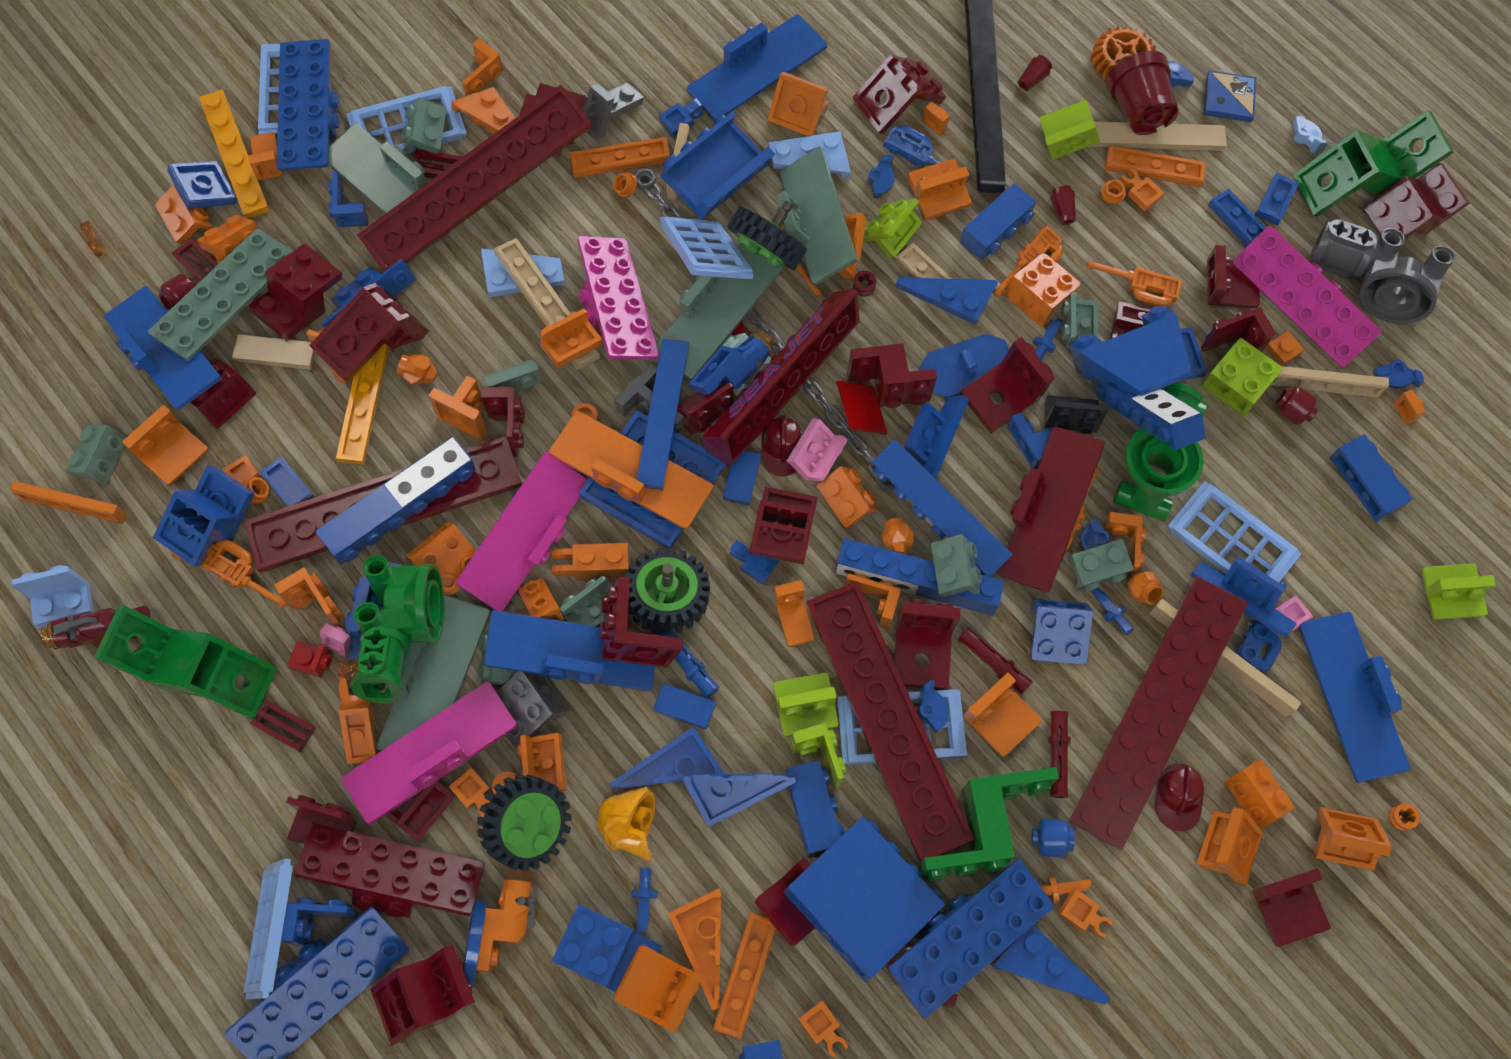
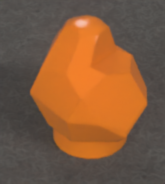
M423 354L402 355L396 373L403 376V379L410 385L431 383L436 379L437 371L429 357Z
M892 518L886 521L881 535L885 548L907 555L913 544V530L902 518Z
M1136 572L1130 575L1127 589L1129 596L1133 600L1154 605L1162 599L1164 589L1153 572Z

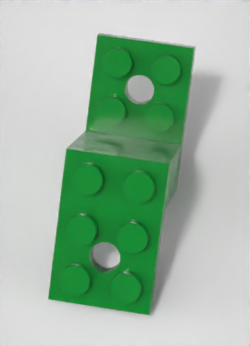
M1426 110L1384 140L1360 130H1355L1295 172L1293 176L1296 182L1299 183L1298 186L1313 215L1320 216L1360 188L1382 194L1405 176L1418 177L1453 154L1454 151L1432 111ZM1422 139L1424 142L1422 150L1414 153L1413 145L1416 141ZM1330 174L1331 182L1327 187L1323 188L1322 179Z
M125 605L118 606L93 657L167 692L203 697L248 719H255L256 713L277 669L276 666L206 632L172 629ZM136 635L139 639V646L135 651H131L128 642L131 637ZM242 674L245 683L238 690L235 686V680L238 675Z
M1052 767L970 779L962 789L967 822L975 839L971 842L973 851L924 858L918 865V870L921 873L920 878L927 877L928 882L943 880L945 876L951 873H956V876L959 878L972 876L979 869H985V873H995L1003 871L1002 868L1008 867V863L1015 858L1004 800L1017 798L1019 793L1028 792V796L1045 794V790L1050 789L1051 785L1059 779L1057 768Z

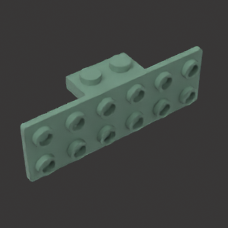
M357 123L351 126L329 147V165L385 214L427 184L424 177L425 171L419 163L409 161L406 153L399 146L393 147L388 141L383 144L379 143ZM438 240L437 242H435L433 245H431V246H430L429 248H427L426 250L429 251V250H430L434 245H436L440 240Z
M820 146L780 171L785 191L777 195L778 210L781 209L785 200L794 205L784 220L783 230L806 247L807 252L804 258L811 282L815 286L858 260L828 163Z
M255 229L148 330L149 335L186 361H190L268 285L265 271L293 251L260 229Z
M740 243L737 248L752 268L753 279L697 275L693 286L690 289H686L679 299L681 315L656 344L659 356L663 339L689 342L684 377L692 380L782 272L783 265L780 264L776 268L765 261V258L759 253L757 255L751 253Z
M444 595L445 614L441 637L437 643H410V650L404 658L402 695L398 700L394 701L376 745L378 751L381 752L456 702L479 644V639L490 616L489 609Z

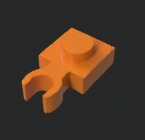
M1132 168L1129 169L1127 174L1131 179L1122 175L1119 180L1126 188L1130 189L1127 196L1144 212L1161 200L1165 194L1148 177L1141 180L1138 177V173Z
M470 767L449 788L468 809L476 804L479 814L484 817L485 813L479 811L481 804L487 806L490 801L485 799V795L491 789Z
M1072 888L1058 911L1059 915L1078 929L1085 931L1090 926L1092 932L1100 937H1106V934L1102 933L1099 929L1101 922L1109 926L1113 925L1109 918L1096 914L1100 905L1078 889Z
M823 1001L819 1002L798 1019L816 1045L822 1040L825 1041L827 1051L832 1058L837 1057L832 1050V1045L835 1042L841 1043L845 1050L848 1048L846 1041L834 1033V1030L841 1025Z

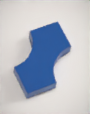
M480 900L474 902L462 967L471 988L473 987L485 920L486 901Z

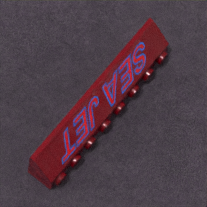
M848 289L833 292L827 300L825 299L821 302L814 315L804 321L802 328L795 335L790 336L784 348L772 356L770 363L763 371L760 370L755 375L753 382L746 389L740 391L736 401L730 407H726L716 423L705 430L702 440L707 453L729 467L735 463L858 325L860 319L857 290Z

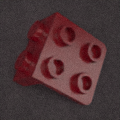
M805 857L798 861L781 879L755 900L757 907L791 946L797 945L815 929L783 893L811 865Z

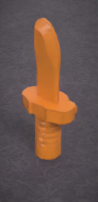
M1048 877V885H1040L1047 897L1051 896L1052 903L1060 902L1059 895L1069 894L1072 888L1078 889L1080 892L1087 890L1091 886V880L1057 884L1055 877Z

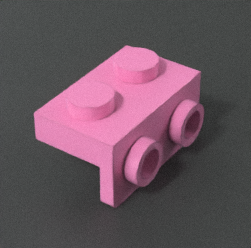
M812 418L787 462L805 480L823 481L830 473V469L837 457L842 453L848 439L844 435H834L820 419Z

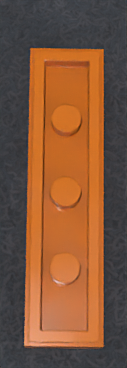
M667 137L573 151L569 152L573 176L576 178L663 164L670 156Z
M1109 145L1104 170L1128 174L1129 169L1132 168L1138 173L1139 177L1202 187L1204 184L1206 162Z
M13 481L10 488L11 492L22 501L120 524L124 523L127 514L118 505L17 481Z
M750 912L713 1027L714 1031L740 1040L743 1036L776 928L767 917Z

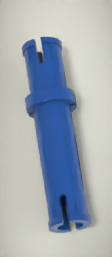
M663 628L659 629L658 634H654L658 636L679 638L675 634L673 629H671V634L665 635V629ZM682 642V650L676 656V662L685 671V677L689 681H693L704 697H711L719 690V685L707 673L703 662H699Z

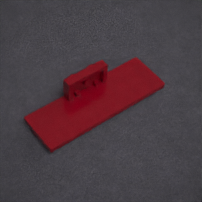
M1053 427L1038 469L1031 468L1029 474L1024 475L1020 485L1022 493L1019 500H1015L1012 505L1010 514L1016 526L1007 549L1013 555L1000 567L998 571L1000 577L1047 593L1050 592L1105 446L1103 440L1059 427Z
M313 824L295 867L294 876L353 890L352 905L364 911L374 907L376 911L387 913L392 917L410 918L413 906L417 904L470 916L485 863Z

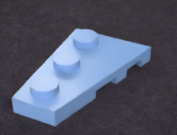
M841 131L774 141L768 144L775 153L771 160L773 169L783 170L820 146L824 151L830 173L842 174V177L850 178L851 176Z
M481 248L489 298L521 293V290L494 254V250ZM528 254L551 287L565 285L560 258Z

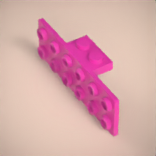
M1268 226L1232 261L1255 286L1341 368H1344L1382 332L1341 293L1343 289L1334 280L1329 281L1323 275L1324 271L1315 262L1311 264L1272 226Z
M579 236L577 243L587 277L584 287L579 291V302L583 304L584 309L588 312L589 323L599 335L602 334L608 358L657 360L659 353L627 240L625 238Z
M545 451L457 578L456 585L493 610L503 612L530 570L538 563L543 565L551 553L548 550L553 541L557 543L565 533L566 529L563 528L567 521L565 518L578 500V493L588 479L552 456L548 451Z
M486 682L344 775L341 781L366 823L371 825L517 727V723L492 685Z

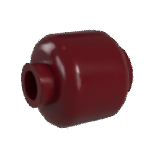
M179 274L161 285L159 298L163 305L170 310L198 282L194 278H188L186 275Z
M1294 386L1291 389L1287 387L1280 394L1275 404L1278 406V414L1295 425L1302 424L1305 420L1310 422L1318 412V409L1315 407L1316 397L1299 386Z

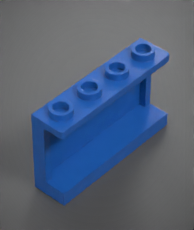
M734 112L727 116L721 115L713 124L714 127L710 130L705 128L697 136L695 142H687L681 148V153L677 156L672 154L663 163L665 168L660 177L702 220L765 169L775 155L769 146L761 151L735 125L734 119L736 114Z

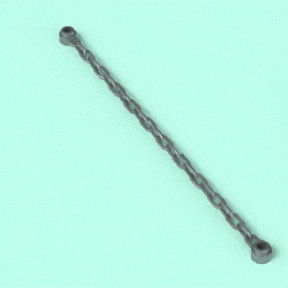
M647 168L638 170L635 174L637 188L646 192L652 200H656L659 203L665 217H670L667 212L671 208L676 214L674 218H682L676 208L671 204H667L663 199L662 191L655 184L653 171ZM653 187L657 191L654 193V196L650 193ZM753 306L752 310L757 316H754V320L749 314L745 317L749 322L758 326L762 331L763 339L770 348L780 352L784 348L781 338L773 329L768 328L764 324L762 315ZM770 333L777 339L774 345L767 338L770 336ZM808 379L804 384V390L813 401L819 402L825 409L827 419L835 428L841 429L847 437V443L852 450L866 460L869 464V471L877 480L878 488L884 492H891L895 486L893 484L885 485L873 472L876 467L872 464L874 459L869 454L866 443L858 434L852 433L846 425V419L836 407H831L825 399V393L815 381ZM812 384L820 393L816 397L809 390L812 388ZM833 411L841 419L838 421V424L830 416L833 415ZM855 438L863 446L859 449L860 451L852 443L855 441Z

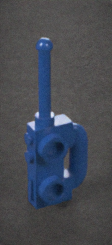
M901 125L898 128L893 126L883 145L891 154H898L907 161H910L911 164L923 168L925 164L930 166L940 163L931 156L934 147L931 146V140L928 136L907 125Z
M1279 582L1287 588V584L1285 582ZM1254 619L1249 622V629L1243 633L1244 639L1235 653L1260 672H1266L1273 666L1281 650L1282 643L1280 638L1271 632L1267 626ZM1263 644L1269 645L1264 658L1259 657L1258 654Z

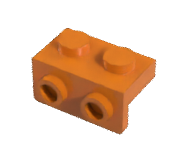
M172 185L155 204L177 243H185L199 228L209 230L213 227L208 219V213L202 207L187 209L175 185Z
M240 215L229 217L225 224L218 228L207 230L204 236L197 239L201 249L214 254L219 264L255 229H258L255 221Z
M585 309L572 312L566 318L554 324H549L540 331L541 348L557 369L602 346V338L589 323L588 312Z
M840 466L821 481L817 488L845 529H850L866 515L876 513L879 509L875 505L877 501L874 495L869 490H865L861 485L862 479L856 470Z
M558 732L535 737L521 735V744L518 745V756L522 761L523 772L520 774L539 777L556 785L559 791H567L562 734Z
M1261 759L1225 781V785L1241 808L1248 813L1260 829L1295 808L1287 793L1283 791L1273 777L1271 770Z

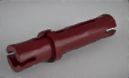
M970 626L958 638V641L997 673L999 679L1009 673L1016 680L1012 687L1019 694L1022 695L1033 683L1031 679L1014 666L1015 662L1003 657Z
M1051 711V736L1048 737V743L1051 744L1050 768L1056 767L1058 773V758H1060V780L1051 785L1050 797L1068 798V745L1071 744V737L1068 736L1069 712ZM1059 729H1060V751H1059Z

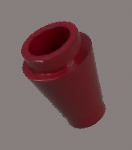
M1043 55L1033 57L1017 81L1020 88L1024 91H1029L1030 88L1049 76L1052 69L1051 62Z
M1069 185L1053 189L1050 199L1061 220V224L1068 225L1076 221L1075 191Z

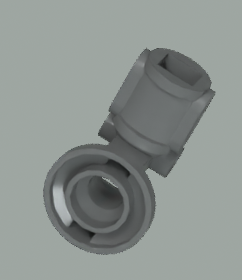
M1338 219L1325 222L1314 244L1309 261L1311 263L1315 262L1323 271L1343 278H1360L1364 276L1359 293L1360 302L1364 309L1382 321L1395 324H1409L1421 321L1433 312L1443 276L1454 262L1455 253L1447 246H1437L1430 253L1424 264L1411 257H1397L1399 249L1405 241L1401 231L1395 228H1387L1378 239L1371 230Z

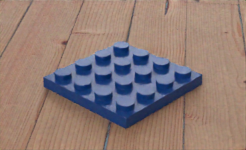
M636 410L620 434L643 446L648 416ZM674 431L669 460L714 485L727 465L707 453L705 448ZM589 477L578 493L579 498L668 550L669 547H673L684 530L636 502L624 499L618 492L609 487L605 488L599 485L591 477Z

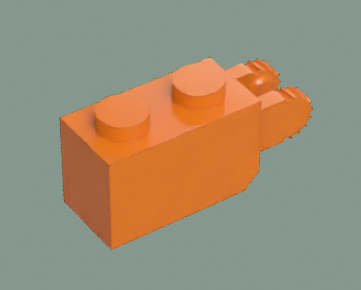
M628 543L574 544L572 548L552 551L553 559L573 560V565L553 566L552 575L574 576L575 580L590 581L593 578L599 579L604 575L607 580H617L619 576L625 577L626 572L629 573L630 553Z

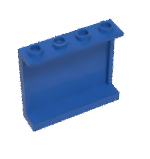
M862 816L792 882L783 893L864 982H867L939 912L945 903L941 900L942 896L939 891L931 885L928 886L920 878V871L913 864L905 862L900 856L901 852L898 847L891 841L887 842L879 834V827L872 820H866Z

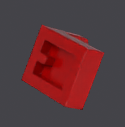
M297 640L287 667L290 670L322 678L324 671H327L331 665V651L323 644L316 646Z

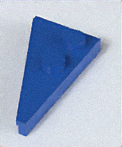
M899 277L895 287L976 325L998 281Z
M692 727L610 782L613 790L683 781L682 777L686 774L724 773V771L695 728Z
M795 773L686 774L682 777V780L707 826L710 827L794 784L798 778Z
M1034 925L1015 940L992 965L995 969L1004 970L1021 978L1033 980L1042 985L1078 995L1092 1002L1105 1005L1110 1000L1098 986Z

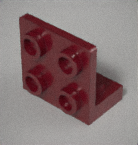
M1215 245L1207 259L1208 305L1258 308L1260 305L1259 288L1232 263L1233 260H1230L1229 256H1226L1225 245Z
M1261 307L1254 310L1245 309L1234 318H1222L1216 321L1200 348L1202 352H1206L1242 338L1260 352H1263L1276 332Z
M214 358L209 363L222 379L189 404L194 406L213 427L219 429L257 393L236 370L221 360Z
M729 382L721 388L719 386L709 395L697 392L678 405L677 412L684 416V428L691 436L697 432H704L711 425V422L720 418L721 413L726 407H730L733 404L734 386Z
M481 387V399L488 418L499 422L507 421V440L513 457H519V448L524 447V434L521 432L520 424L525 423V410L522 408L521 397H517L514 387Z
M298 795L297 799L287 798L286 803L297 810L287 837L288 840L305 845L313 824L354 832L357 822L349 817L351 813L344 811L343 807L331 803H326V806L323 807L322 804L316 803L315 799L304 795Z
M1318 868L1252 890L1276 947L1331 929L1313 883L1323 880Z

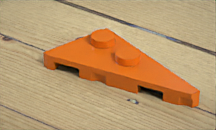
M494 87L451 102V109L454 112L462 111L471 117V122L483 126L492 134H495L515 119Z
M720 888L668 913L694 972L703 976L700 985L712 1011L719 1009Z

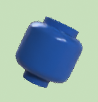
M1044 818L1040 820L1038 828H1032V845L1037 846L1038 853L1041 856L1065 858L1069 851L1074 850L1075 831L1074 828H1070L1066 820Z

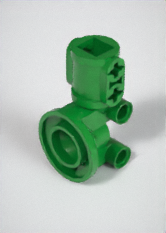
M1179 382L1161 388L1201 412L1202 417L1204 416L1207 403L1202 402L1203 397L1195 388ZM1140 427L1130 439L1125 450V465L1129 475L1136 484L1133 485L1121 481L1113 503L1165 522L1173 505V499L1166 496H1174L1187 491L1201 475L1204 461L1199 443L1196 442L1174 450ZM1149 465L1164 470L1165 475L1155 472Z
M375 555L364 562L363 571L379 605L384 607V609L379 610L376 604L366 602L354 610L353 618L362 635L359 643L361 650L358 660V673L352 679L351 688L357 697L365 701L389 704L398 700L402 695L404 658L409 653L410 643H437L441 637L445 614L444 587L441 573L436 564L390 566L385 557ZM385 686H388L384 693H380V691L384 690Z

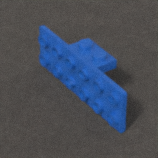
M796 14L769 33L768 28L761 22L755 27L747 29L737 39L730 40L724 46V62L688 85L687 92L694 99L697 98L702 104V108L716 121L721 115H728L779 80L780 73H791L827 49V43L799 14Z
M328 39L280 43L277 168L279 171L328 167L329 139H336V129L340 127L339 117L336 113V108L340 107L339 95L337 92L334 93L330 84V42Z
M144 286L106 313L104 318L120 339L116 342L119 348L126 355L131 353V356L128 357L129 361L138 371L143 368L177 410H180L219 382L222 377L200 351L190 361H186L149 335L148 330L168 311L151 290Z
M495 610L491 613L484 666L545 675L556 680L571 679L577 680V682L582 684L597 683L643 691L652 690L655 666L601 660L603 639H599L600 627Z
M1344 612L1302 622L1299 630L1355 781L1360 783L1409 771L1411 767L1391 715L1402 709L1400 694L1394 689L1390 678V668L1384 663L1382 655L1369 659L1352 613Z
M1021 859L1013 861L976 894L963 895L960 893L948 902L950 907L943 913L939 911L928 922V925L921 930L925 937L889 966V972L922 1018H927L1053 908L1052 902Z
M370 907L329 943L326 944L321 938H318L314 943L311 941L301 948L298 956L293 961L282 964L276 970L274 990L269 993V998L262 999L225 1031V1037L247 1059H285L409 951V947L375 908Z

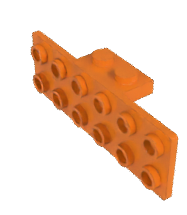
M576 411L550 448L549 453L563 463L591 477L599 485L605 488L609 487L618 492L624 499L634 501L687 530L711 494L714 485L669 460L664 489L645 488V485L637 480L643 446L584 413Z

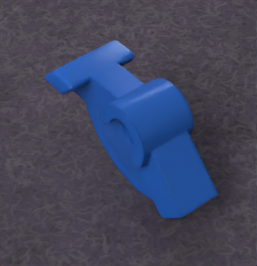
M1168 61L1171 70V86L1190 87L1194 82V74H1190L1189 70L1181 63Z
M891 155L883 156L877 167L872 168L869 172L868 183L871 185L873 198L882 197L883 194L891 189L894 183V172L891 167L894 157Z
M1395 360L1391 364L1376 367L1373 371L1376 377L1389 378V387L1404 388L1411 383L1416 387H1420L1424 382L1422 372L1406 367L1402 360Z
M1098 518L1089 521V525L1082 531L1080 539L1082 549L1088 550L1110 543V536L1103 529Z
M930 680L920 689L921 703L917 708L919 718L925 720L936 733L945 726L948 706L944 697L937 691H934L935 681Z

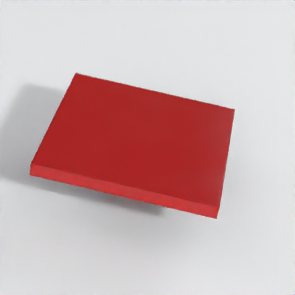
M838 380L836 384L850 429L886 435L888 432L874 387Z

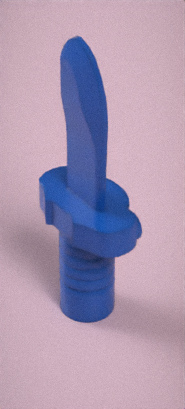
M1056 319L1051 322L1043 338L1037 336L1034 339L1033 343L1037 346L1035 350L1036 355L1040 360L1043 359L1046 352H1054L1056 346L1052 344V340L1063 322L1062 319Z
M1100 588L1091 591L1108 612L1104 616L1105 622L1114 621L1125 636L1130 634L1134 628L1123 616L1127 611L1122 605L1116 608L1107 594Z
M640 868L639 890H632L631 894L632 898H639L637 933L639 935L646 931L649 924V899L657 898V891H650L652 869Z

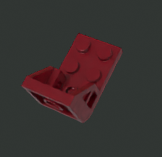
M376 283L363 287L309 346L343 380L349 382L383 344L395 349L423 339L429 330L396 298Z

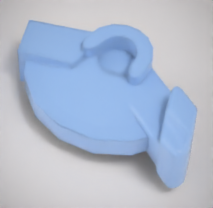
M1296 116L1292 123L1295 132L1294 141L1298 144L1309 146V151L1313 154L1324 152L1328 142L1322 140V133L1319 127L1313 122L1305 120L1304 116Z

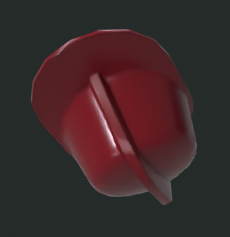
M785 415L773 419L762 432L763 464L769 472L782 477L790 476L797 472L787 462V459L803 435L800 425L794 420L786 418Z
M1175 763L1167 766L1160 775L1156 798V813L1159 820L1171 830L1186 831L1193 828L1201 816L1204 783L1200 774L1194 768L1186 764Z

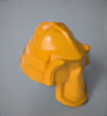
M647 787L629 790L604 800L598 810L597 827L605 839L606 845L610 846L611 851L623 850L641 857V859H645L646 862H652V854L650 849H648L646 839L655 816L656 800L654 793L647 789Z

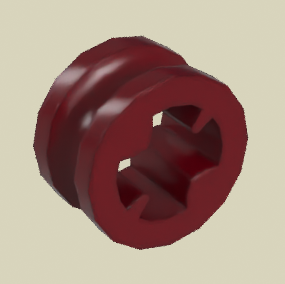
M870 271L858 272L854 277L853 289L857 290L859 296H870L875 291L876 276ZM863 280H867V281H868V284H867L866 287H862V286H861V283H863Z

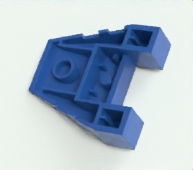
M1166 306L1152 308L1150 312L1141 315L1143 327L1102 342L1094 334L1080 336L1075 342L1069 343L1075 369L1086 380L1092 381L1094 378L1101 380V384L1106 386L1110 385L1111 382L1117 384L1120 390L1140 396L1192 376L1177 315Z

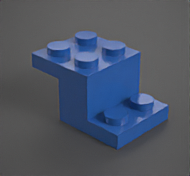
M208 465L196 489L174 491L153 535V539L194 567L201 566L212 542L224 541L226 539L233 540L255 493L214 465Z
M578 904L552 962L616 992L638 947L644 945L660 953L662 945L635 933L630 927Z

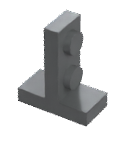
M598 83L590 86L584 114L590 120L593 127L587 131L597 139L604 137L608 122L642 105L644 96L628 83L608 92Z
M650 364L615 399L616 411L623 417L637 404L643 412L649 415L653 394L651 389L654 387L657 372L654 366ZM677 412L674 431L679 433L684 428V416Z

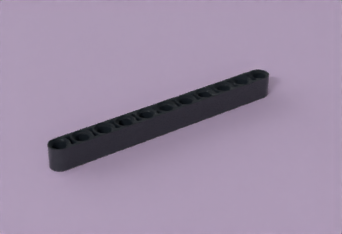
M964 0L978 193H1003L1006 179L992 0Z

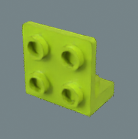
M1082 100L1040 117L1045 140L1053 160L1100 142L1087 100Z
M1239 338L1212 370L1202 387L1244 417L1283 368L1247 341Z
M826 723L793 732L790 742L793 755L800 753L801 757L809 756L816 753L817 748L820 747L834 790L839 789L843 782L844 774H847L843 758H837L835 747L838 744L833 729L828 731Z

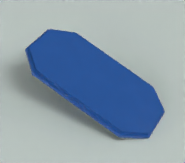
M984 334L927 353L919 370L935 369L937 380L933 393L946 398L959 394L963 388L999 365L1009 351V347L1005 340Z

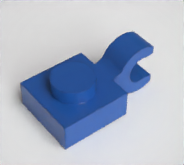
M697 98L693 99L683 108L677 103L660 114L659 121L674 138L678 134L680 123L689 124L691 127L693 126V119L703 115L700 109L702 104Z
M738 540L730 548L729 554L744 563L741 566V571L762 585L779 562L777 559L749 554V549Z

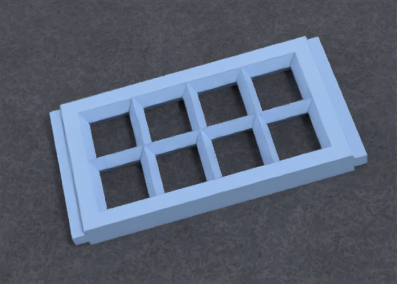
M262 44L259 135L274 132L276 136L278 134V123H268L269 111H278V104L269 105V93H279V86L270 87V75H279V69H270V58L280 57V44Z
M451 86L435 88L347 113L350 127L357 123L364 130L366 128L363 119L379 116L382 128L368 133L372 137L384 134L386 141L393 146L390 132L405 128L408 120L405 119V108L409 104L413 105L418 97L428 101L441 99L443 106L446 107L445 118L447 117L451 129L450 131L443 132L441 144L460 140L467 136L460 112L456 113L451 109V102L456 100ZM399 110L403 123L388 127L384 114ZM404 143L398 144L397 146H399L403 150ZM412 146V148L409 150V152H408V151H405V150H403V151H404L406 154H408V153L415 152L416 149H421V148H418V147H416V146Z
M660 217L663 231L691 275L753 279L752 268L719 221Z
M1206 481L1203 482L1166 527L1172 534L1225 574L1231 567V564L1224 557L1234 545H1237L1249 555L1245 560L1246 562L1251 564L1255 559L1268 569L1266 575L1277 582L1281 581L1302 554L1295 546ZM1210 498L1225 508L1214 522L1200 512ZM1230 512L1244 522L1234 536H1231L1219 526ZM1196 515L1210 525L1199 540L1185 530ZM1249 526L1263 536L1253 551L1238 541ZM1215 530L1230 540L1219 554L1205 545V542ZM1268 541L1283 551L1272 566L1258 556Z
M936 690L944 697L948 706L947 722L944 723V727H948L950 748L934 749L938 759L967 757L960 690ZM920 691L908 692L912 703H921ZM837 697L841 753L844 764L876 763L872 753H858L856 732H862L861 728L855 726V715L847 697ZM922 719L923 727L931 742V727Z
M282 859L267 865V870L263 871L243 993H246V1000L269 998V992H273L293 868L290 865L291 859Z

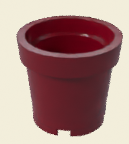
M1142 51L1130 55L1117 63L1106 77L1108 91L1112 98L1119 103L1129 126L1137 135L1156 133V128L1162 125L1165 128L1176 120L1179 114L1170 82L1171 70L1168 59L1159 51Z

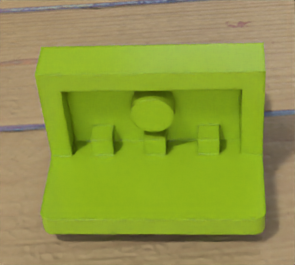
M916 198L902 199L899 202L884 204L879 209V215L876 219L866 225L863 242L874 241L889 259L895 258L922 224L920 218L913 211L919 203Z
M1475 564L1431 566L1421 569L1433 620L1484 617L1488 614L1484 596H1486L1487 591L1496 586L1493 575L1479 576Z
M827 673L774 682L773 688L784 737H791L793 732L826 723L828 729L839 726L835 708L836 692L835 688L830 685Z

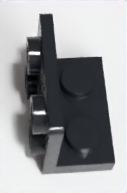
M1047 395L1045 399L1044 428L1059 427L1078 431L1081 434L1096 433L1108 413V406L1099 405V400Z

